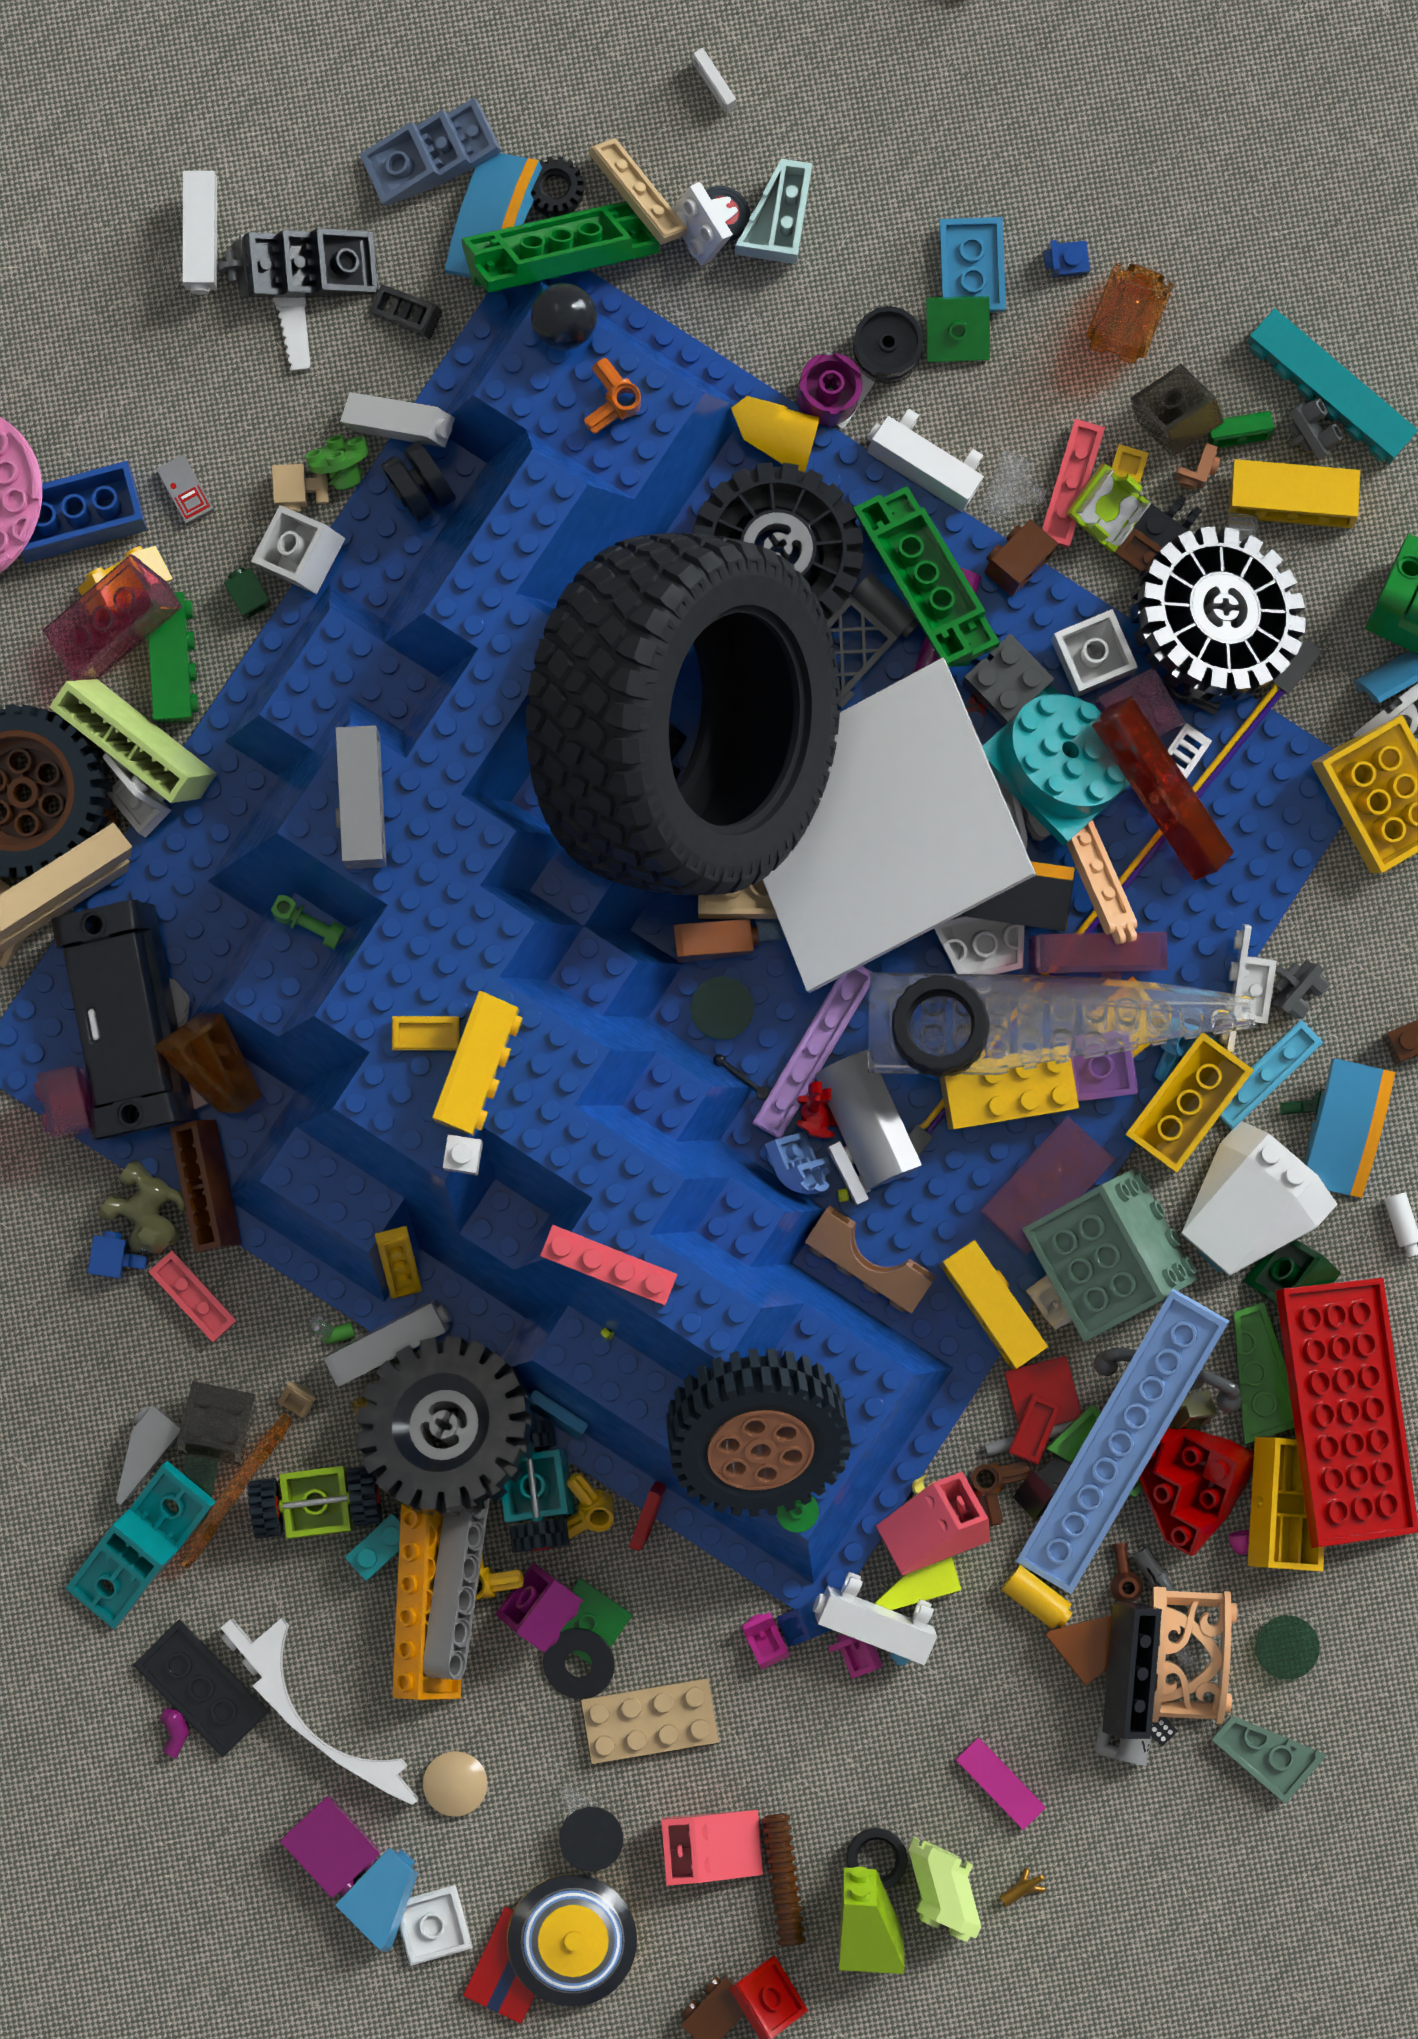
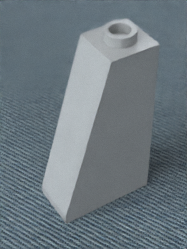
M436 1298L336 1347L323 1359L337 1387L342 1386L383 1365L386 1360L390 1361L396 1358V1352L410 1345L414 1349L420 1346V1340L437 1337L451 1328L449 1324L451 1315L444 1304L440 1305Z

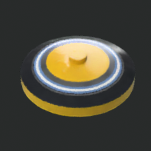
M579 1874L554 1876L531 1888L515 1907L507 1931L508 1956L519 1980L539 1998L561 2006L591 2004L612 1993L629 1973L637 1948L635 1922L629 1907L622 1897L607 1884L595 1878Z

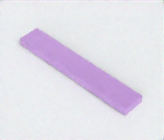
M861 966L836 980L753 1121V1125L777 1139L782 1137L801 1103L797 1102V1098L807 1095L808 1085L815 1081V1074L824 1066L875 979V973Z

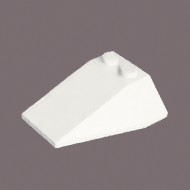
M1241 1121L1219 1144L1181 1235L1228 1276H1231L1315 1230L1337 1206V1203L1319 1176L1272 1135Z

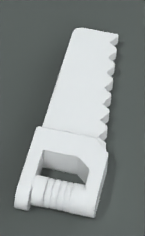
M273 298L276 309L280 311L278 317L282 320L280 326L284 329L282 335L286 338L284 344L288 347L286 353L290 356L288 362L292 364L290 371L308 370L311 364L305 307H307L306 298Z

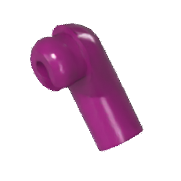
M167 1708L160 1716L161 1723L165 1724L170 1735L163 1752L177 1758L187 1739L189 1729L183 1715L178 1710Z

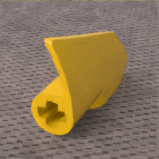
M746 396L731 407L743 440L781 464L783 462L799 465V471H806L819 417L790 410L786 406Z

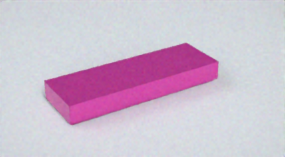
M979 1737L955 1759L1022 1830L1046 1809L1039 1799Z

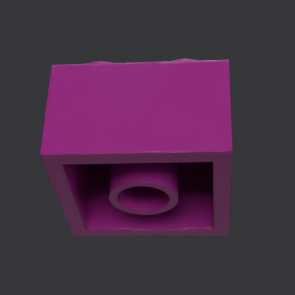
M533 1562L523 1575V1587L512 1590L495 1615L514 1632L545 1653L549 1647L558 1641L560 1632L566 1623L577 1615L583 1600L561 1581Z

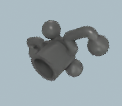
M1115 1347L1102 1351L1094 1358V1369L1102 1376H1110L1117 1371L1118 1361L1130 1362L1137 1350ZM1208 1370L1200 1371L1190 1390L1200 1389L1206 1383L1221 1390L1216 1398L1217 1406L1225 1413H1232L1240 1408L1242 1402L1241 1395L1239 1394L1240 1390L1234 1382Z

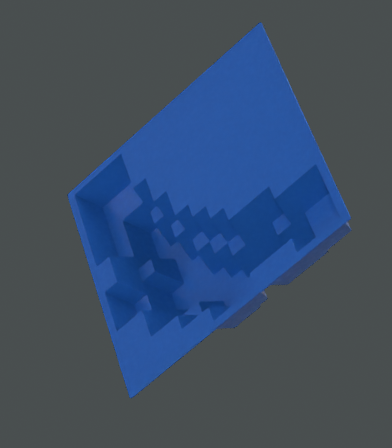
M589 270L574 272L558 278L544 279L532 282L529 285H519L503 289L499 292L487 293L414 402L438 407L455 418L445 448L422 444V446L446 479L456 500L442 508L437 506L430 495L427 494L426 498L432 507V516L418 523L408 508H404L389 485L390 481L381 467L382 463L395 456L410 470L411 466L405 458L404 452L405 448L415 442L389 439L330 527L343 536L345 540L318 593L314 594L294 584L291 585L184 745L185 749L217 773L201 799L170 803L164 799L163 801L171 809V812L146 838L140 835L131 825L124 835L133 847L131 857L128 858L130 861L128 872L78 903L72 913L127 900H139L140 902L155 904L169 979H174L190 998L188 1021L179 1029L189 1083L208 1103V1105L195 1110L196 1120L216 1119L231 1189L230 1196L233 1199L242 1243L241 1247L369 1331L437 1298L439 1304H444L451 1315V1321L449 1322L451 1328L436 1337L439 1341L445 1342L446 1336L462 1337L468 1343H471L473 1340L486 1346L516 1370L524 1381L523 1386L530 1394L537 1390L588 1423V1427L579 1441L554 1425L557 1445L547 1448L550 1450H566L570 1463L640 1509H643L649 1490L655 1481L666 1484L667 1489L656 1516L657 1520L795 1610L815 1602L818 1594H824L827 1586L841 1591L848 1572L859 1574L881 1540L876 1525L905 1503L912 1492V1483L923 1475L1000 1356L999 1351L939 1266V1263L969 1242L975 1240L995 1270H999L1009 1284L1008 1289L1027 1314L1033 1302L1026 1293V1290L1047 1274L1022 1228L1114 1179L1136 1145V1142L1125 1134L1164 1083L1155 1078L1154 1073L1165 1050L1161 1048L1162 1041L1159 1037L1133 1058L1138 1086L1137 1094L1078 1101L1079 1109L948 1130L945 1115L933 1130L932 1140L918 1156L922 1165L911 1174L901 1177L899 1181L894 1180L870 1189L871 1191L866 1193L869 1199L855 1206L849 1192V1202L839 1203L838 1189H846V1186L827 1150L828 1147L838 1142H841L843 1147L847 1146L839 1127L829 1126L827 1128L829 1131L834 1132L833 1138L809 1136L806 1130L796 1125L798 1120H802L800 1112L805 1104H801L781 1138L806 1131L816 1159L828 1157L831 1172L825 1176V1181L830 1186L827 1190L818 1194H803L787 1188L779 1180L774 1167L768 1161L765 1146L766 1143L777 1138L752 1124L766 1099H759L756 1092L724 1067L716 1066L713 1058L717 1054L724 1055L726 1062L759 1087H766L770 1094L836 980L811 993L807 992L779 919H750L751 927L757 926L759 945L753 946V954L677 963L673 925L744 919H698V895L658 893L622 885L599 877L577 864L566 853L565 848L560 846L552 834L549 824L546 823L539 807L538 796L535 795L530 775V766L532 764L528 763L526 736L529 735V730H526L527 704L530 703L528 690L531 671L535 670L534 658L540 639H544L545 625L552 610L557 609L556 605L559 597L567 585L573 582L576 573L588 561H592L596 554L608 546H614L616 542L642 535L692 533L697 515L704 501L709 499L711 492L722 481L727 482L732 474L744 468L747 471L754 470L756 464L772 462L773 467H782L780 462L743 440L731 407L743 398L750 396L786 406L790 410L802 411L789 398ZM559 283L576 285L586 291L596 305V328L590 338L578 348L570 350L553 349L540 341L532 329L531 307L539 293L550 285ZM607 358L623 380L628 378L632 384L638 387L641 395V407L634 416L627 417L622 421L617 418L597 434H593L585 425L584 419L606 403L605 395L608 391L592 371V367L597 361ZM624 393L618 397L617 401L622 406H630L635 402V397L632 394ZM818 424L805 473L811 469L823 475L822 481L828 486L834 483L844 493L843 501L846 504L851 503L853 507L881 494L882 497H885L908 486L920 508L924 507L959 567L974 572L982 578L976 596L985 609V618L998 640L1002 642L1011 633L1054 678L1052 686L1060 694L1075 697L1052 644L1053 634L1113 609L1138 668L1134 674L1076 698L1095 705L1120 731L1127 750L1128 762L1141 774L1093 819L1119 879L1258 706L1260 701L1251 695L1248 698L1233 701L1232 696H1230L1225 702H1221V706L1215 715H1210L1190 703L1184 706L1179 702L1167 701L1160 691L1162 677L1167 672V669L1161 665L1156 670H1153L1145 660L1151 649L1149 646L1139 648L1134 637V633L1141 627L1140 624L1131 623V618L1047 564H1044L1011 597L984 573L989 564V561L986 559L987 556L997 545L1003 547L1008 542L1005 537L966 512H960L868 454V449L834 427H825L822 424ZM856 519L857 527L862 529L864 543L861 547V553H864L862 569L851 594L870 573H873L907 604L862 525ZM768 530L757 537L755 544L763 547L766 538L768 537L770 540L772 534L776 532L788 534L781 530ZM773 545L771 550L781 555L783 547L779 546L776 548ZM792 546V552L788 559L794 565L799 558V550L796 546ZM852 606L842 615L843 628L861 627V614ZM839 619L830 629L839 628ZM865 619V627H873V625ZM920 624L908 638L902 635L851 689L855 694L843 709L837 705V710L842 712L912 674L926 637ZM862 631L843 632V649L861 650ZM865 631L866 649H879L888 640L880 631ZM831 633L833 640L831 647H834L835 651H840L839 633ZM693 644L680 668L674 687L669 723L687 736L672 761V764L681 770L675 779L676 784L681 780L691 759L701 718L702 684L698 658ZM990 652L972 660L970 666L949 667L965 707L972 693L962 683L964 676L983 658H988ZM875 653L866 654V661H868ZM863 654L844 655L845 673L858 672L863 667ZM836 655L838 673H841L840 655ZM836 677V678H839V686H840V691H841V690H842L841 677ZM845 677V686L853 677ZM1182 682L1174 688L1180 694H1182L1184 689ZM987 708L985 709V718L979 712L968 714L982 746L1004 727ZM1271 709L1124 892L1137 920V928L1135 929L1137 934L1136 941H1125L1123 944H1116L1112 935L1106 934L1101 923H1099L992 1058L1065 1046L1066 1037L1096 1034L1083 1016L1133 976L1169 1020L1179 1019L1186 1025L1196 1027L1201 1033L1203 1032L1207 1035L1225 1007L1227 993L1232 994L1234 981H1229L1231 962H1237L1238 949L1233 948L1236 930L1241 931L1242 924H1249L1251 926L1248 956L1257 957L1343 824L1311 764L1312 761L1333 750V748ZM1187 723L1212 740V742L1178 792L1175 793L1150 775ZM376 725L380 734L387 867L346 869L342 862L341 828L336 826V808H340L336 727ZM1187 734L1183 738L1198 750L1201 747L1199 742ZM1178 745L1176 748L1190 759L1194 757V754L1181 745ZM1173 754L1169 758L1184 769L1188 766ZM1165 764L1163 767L1164 770L1177 779L1181 776V774ZM1026 829V852L1030 860L1076 868L1067 845L1063 847L1051 833L1043 841H1035ZM1077 868L1066 931L1024 925L1023 968L966 981L969 986L974 987L978 991L980 998L986 1004V1010L989 1015L987 1042L1094 910ZM278 895L292 898L298 910L301 905H304V913L329 926L334 921L345 926L346 929L335 950L322 944L325 939L324 937L298 924L292 929L290 928L291 925L279 923L271 911ZM935 929L863 965L864 968L875 973L876 977L822 1067L824 1069L839 1060L869 1049L908 1134L916 1124L920 1125L926 1120L943 1096L939 1077L921 1074L920 1071L911 1068L905 1059H902L893 1040L892 1013L893 1009L895 1010L896 1001L899 996L905 992L909 985H913L917 980L937 974L939 976L950 975L959 979ZM54 939L0 1020V1089L122 1169H125L128 1163L137 1160L145 1166L153 1177L162 1179L170 1188L182 1192L169 1127L180 1124L141 1131L114 1139L93 1140L88 1111L95 1109V1107H93L64 952L63 949L56 948ZM479 991H482L518 1007V1016L523 1019L517 1036L510 1035L506 1047L510 1048L511 1052L505 1068L498 1067L494 1078L500 1080L496 1094L493 1099L487 1098L483 1108L484 1111L488 1112L482 1131L476 1129L474 1136L436 1123L432 1118L457 1051H393L392 1016L460 1017L461 1041ZM944 996L932 997L923 1001L915 1009L910 1020V1033L916 1045L924 1052L935 1056H946L957 1052L965 1045L971 1032V1020L967 1010L958 1001ZM448 1135L482 1140L483 1145L478 1176L445 1171L443 1169ZM854 1163V1164H852V1166H853V1168H854V1170H855L857 1176H859L860 1174H859L858 1169H857V1167H856V1165H855V1163ZM829 1205L856 1222V1245L860 1253L871 1263L891 1267L911 1259L936 1276L912 1314L907 1310L905 1312L898 1311L890 1305L889 1298L880 1292L878 1295L873 1294L862 1285V1280L854 1275L851 1277L846 1276L835 1267V1262L827 1257L825 1259L819 1258L809 1250L810 1246L805 1243V1240ZM552 1225L678 1274L666 1305H661L540 1257ZM407 1226L422 1291L393 1299L390 1296L375 1234ZM604 1328L614 1332V1336L607 1342L606 1338L600 1334ZM767 1348L776 1349L777 1357H782L786 1350L794 1352L796 1362L803 1355L810 1358L811 1367L819 1363L824 1367V1373L830 1372L834 1377L835 1384H839L842 1396L844 1397L851 1438L849 1460H845L846 1467L843 1473L836 1472L837 1481L833 1485L825 1483L826 1492L821 1496L811 1492V1495L817 1501L819 1515L816 1523L809 1530L800 1533L788 1531L780 1525L776 1514L768 1515L767 1509H759V1516L750 1517L749 1509H743L741 1516L732 1515L731 1507L729 1506L726 1507L723 1513L715 1511L713 1501L706 1507L700 1504L699 1495L693 1499L687 1494V1487L682 1489L679 1485L678 1477L674 1475L672 1469L666 1414L669 1413L668 1405L670 1400H675V1390L678 1386L685 1388L684 1379L689 1374L698 1378L697 1368L703 1364L710 1370L713 1368V1359L721 1356L724 1363L730 1361L729 1353L739 1351L740 1358L749 1357L748 1349H758V1356H766ZM531 1410L536 1420H544L543 1417Z

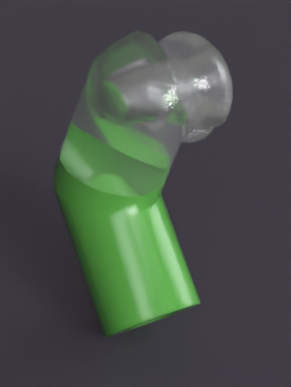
M314 1314L308 1319L309 1333L325 1344H333L355 1337L351 1322L333 1327L325 1321L324 1316L321 1314Z

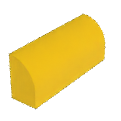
M1234 459L1230 483L1228 518L1354 529L1359 510L1360 470Z

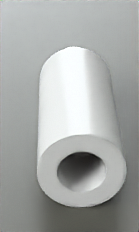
M1406 1192L1385 1198L1384 1201L1399 1248L1405 1247L1408 1258L1418 1255V1228Z

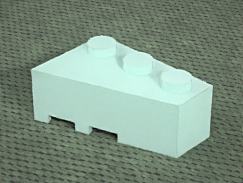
M787 159L780 160L756 209L750 216L748 224L735 245V255L797 264L812 163Z

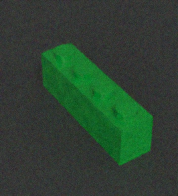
M184 592L146 594L153 720L156 724L194 722V713H199L198 694H193L192 682L197 681L196 662L191 663L190 651L196 649L194 631L189 632L188 619H194L193 601L187 600Z

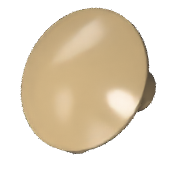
M451 1751L439 1755L429 1764L424 1774L423 1790L427 1801L436 1811L447 1816L456 1817L471 1813L482 1803L487 1792V1774L483 1766L476 1758L464 1752Z

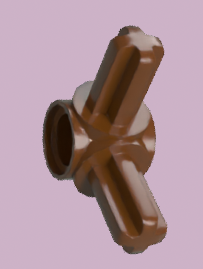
M1023 1460L1001 1466L997 1462L982 1464L973 1468L969 1473L968 1483L976 1497L979 1498V1502L989 1519V1527L1003 1523L997 1493L1003 1490V1485L1026 1479L1031 1472L1027 1461ZM979 1471H986L990 1474L992 1482L988 1488H982L978 1485L976 1476Z

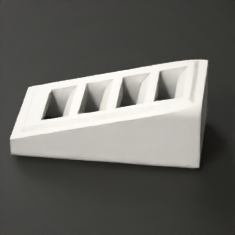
M1186 723L1150 776L1177 793L1212 740ZM1186 734L1201 744L1199 750L1183 739ZM1178 745H1181L1194 754V757L1190 759L1176 748ZM1172 754L1188 765L1186 769L1169 759ZM1165 764L1181 774L1179 779L1163 769Z

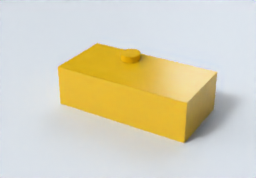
M975 1240L969 1242L939 1263V1266L1011 1370L1019 1368L1048 1348L1046 1342L1008 1289L1009 1284L999 1270H995Z

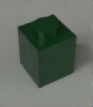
M244 567L239 568L227 576L229 580L225 581L224 584L244 621L272 606L252 568L247 570Z

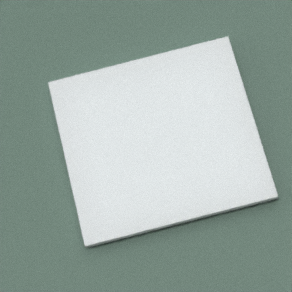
M944 658L933 662L840 712L838 735H835L834 740L837 742L832 767H829L828 770L830 775L823 796L819 798L821 800L810 825L794 850L790 852L788 857L775 871H771L763 879L805 988L809 993L1036 876Z

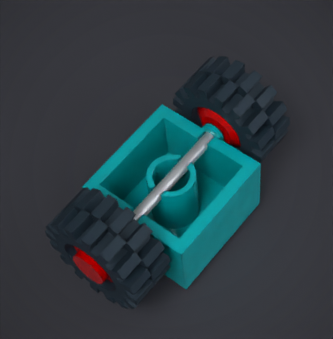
M553 1419L536 1420V1433L530 1434L529 1439L535 1444L534 1449L557 1445ZM556 1449L535 1453V1450H533L530 1460L523 1458L520 1464L525 1471L517 1483L509 1480L504 1486L508 1491L502 1497L505 1523L534 1522L509 1527L512 1553L543 1551L570 1545L567 1519L544 1521L545 1518L575 1514L572 1491L567 1486V1480L570 1478L567 1451Z

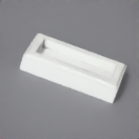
M703 48L693 53V65L724 113H729L736 108V98Z

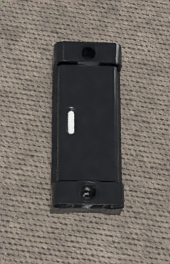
M127 900L52 918L51 924L56 948L63 949L91 1098L93 1107H95V1109L88 1111L93 1140L114 1139L141 1131L196 1120L155 904L140 902L139 900Z

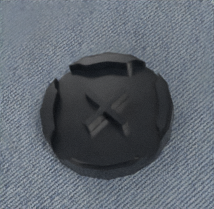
M587 1806L576 1809L565 1819L560 1829L559 1845L563 1856L570 1865L581 1871L596 1872L609 1867L617 1860L623 1847L624 1835L620 1822L611 1812L602 1807Z

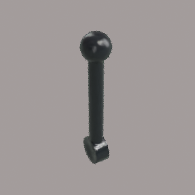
M717 1054L714 1056L713 1062L716 1066L724 1067L756 1092L759 1099L764 1100L768 1097L769 1090L766 1087H759L726 1062L724 1055Z

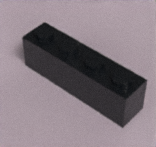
M1113 1603L1102 1732L1122 1739H1151L1162 1609L1141 1603Z

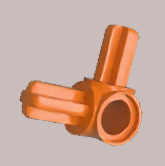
M607 358L597 361L592 367V371L608 391L605 395L606 403L584 419L585 425L593 434H597L617 418L622 421L627 417L634 416L641 407V395L638 387L632 384L628 378L623 380ZM624 393H629L635 397V402L630 406H622L617 401L618 397Z

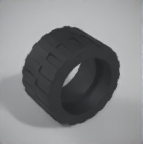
M937 974L917 980L916 983L909 985L905 992L899 996L896 1001L895 1010L893 1009L892 1034L898 1053L911 1068H915L921 1074L933 1075L935 1077L957 1075V1073L966 1071L974 1062H977L981 1057L983 1049L985 1050L989 1035V1015L986 1010V1004L974 987L972 988L968 985V982L954 978V976H939ZM944 996L952 998L962 1004L970 1016V1036L965 1045L953 1054L946 1056L928 1054L916 1045L911 1036L910 1020L913 1012L923 1001L932 997Z

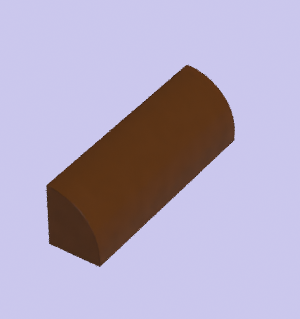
M216 1119L195 1120L169 1127L194 1252H207L241 1245Z

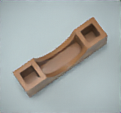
M829 1205L805 1240V1243L810 1246L809 1250L819 1258L825 1259L827 1257L835 1262V1267L846 1276L851 1277L854 1275L862 1280V1285L868 1291L876 1295L880 1292L889 1298L890 1305L898 1311L905 1312L907 1310L912 1314L936 1276L911 1259L891 1267L871 1263L860 1253L856 1245V1222Z

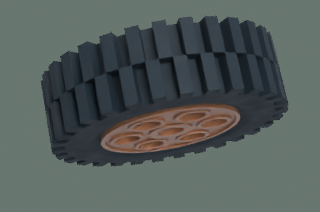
M767 1348L766 1356H758V1349H748L749 1357L740 1358L739 1351L729 1353L730 1361L724 1363L720 1356L712 1360V1369L709 1370L704 1364L697 1368L698 1378L689 1374L684 1379L685 1388L678 1386L674 1392L675 1400L671 1399L669 1402V1413L666 1414V1427L673 1473L678 1477V1483L682 1489L687 1487V1494L694 1499L699 1495L700 1504L708 1507L713 1501L715 1511L722 1513L729 1506L731 1507V1514L741 1516L743 1509H749L750 1517L759 1516V1509H767L768 1515L778 1514V1506L784 1505L786 1511L795 1509L794 1501L800 1500L803 1505L811 1502V1492L821 1496L826 1492L825 1483L833 1485L837 1481L836 1472L843 1473L846 1467L845 1460H849V1447H851L844 1397L842 1396L839 1384H835L834 1377L830 1372L825 1374L824 1367L819 1363L811 1367L810 1358L803 1355L796 1362L794 1352L786 1350L782 1357H777L776 1349Z

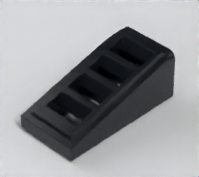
M381 284L369 313L431 339L442 315V310L436 304ZM389 297H394L388 312L383 311ZM404 301L405 304L399 317L395 316L401 302ZM413 307H417L412 320L408 321Z

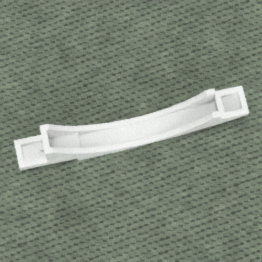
M284 1618L277 1621L254 1642L234 1619H230L221 1627L225 1633L221 1638L232 1651L238 1648L245 1657L242 1663L253 1676L259 1673L262 1677L253 1687L292 1728L336 1763L384 1792L411 1805L418 1801L419 1798L399 1775L408 1766L402 1758L370 1760L348 1755L317 1737L300 1718L292 1704L284 1679L283 1651L289 1624Z

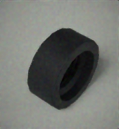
M878 1827L865 1829L854 1836L848 1845L846 1853L847 1868L859 1867L858 1853L864 1844L872 1840L885 1841L891 1845L896 1856L895 1867L891 1873L880 1878L884 1888L889 1889L897 1884L906 1872L908 1862L906 1848L899 1837L888 1829Z

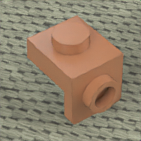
M1206 443L1195 472L1178 467L1174 479L1179 480V485L1191 490H1196L1197 487L1203 489L1208 476H1215L1221 459L1215 456L1218 447Z

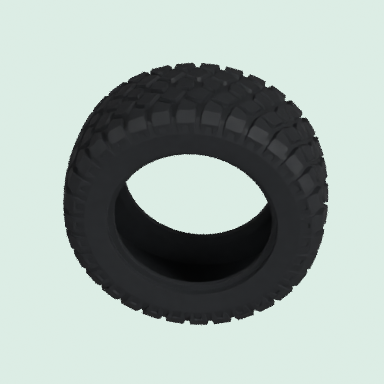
M693 533L642 535L616 542L614 546H608L596 554L592 561H588L576 573L573 582L567 585L558 599L557 609L552 610L545 625L544 639H540L534 658L536 666L535 670L531 671L528 690L530 703L527 704L526 730H529V735L526 736L528 763L532 764L530 766V775L535 795L538 796L539 807L546 823L549 824L552 834L560 846L565 848L566 853L577 864L583 866L584 869L604 879L646 891L665 892L674 895H720L746 889L750 885H755L766 878L771 871H775L788 857L790 852L794 850L811 823L821 801L819 798H822L829 779L830 772L828 770L829 767H832L837 744L834 741L835 735H838L840 710H837V704H840L839 678H836V674H838L835 648L831 647L833 640L827 619L824 618L823 609L815 593L811 592L809 583L799 571L795 570L794 565L784 557L777 555L774 551L762 546L732 538ZM693 644L698 658L702 684L701 718L691 759L681 780L676 784L669 749V716L675 683L685 656Z

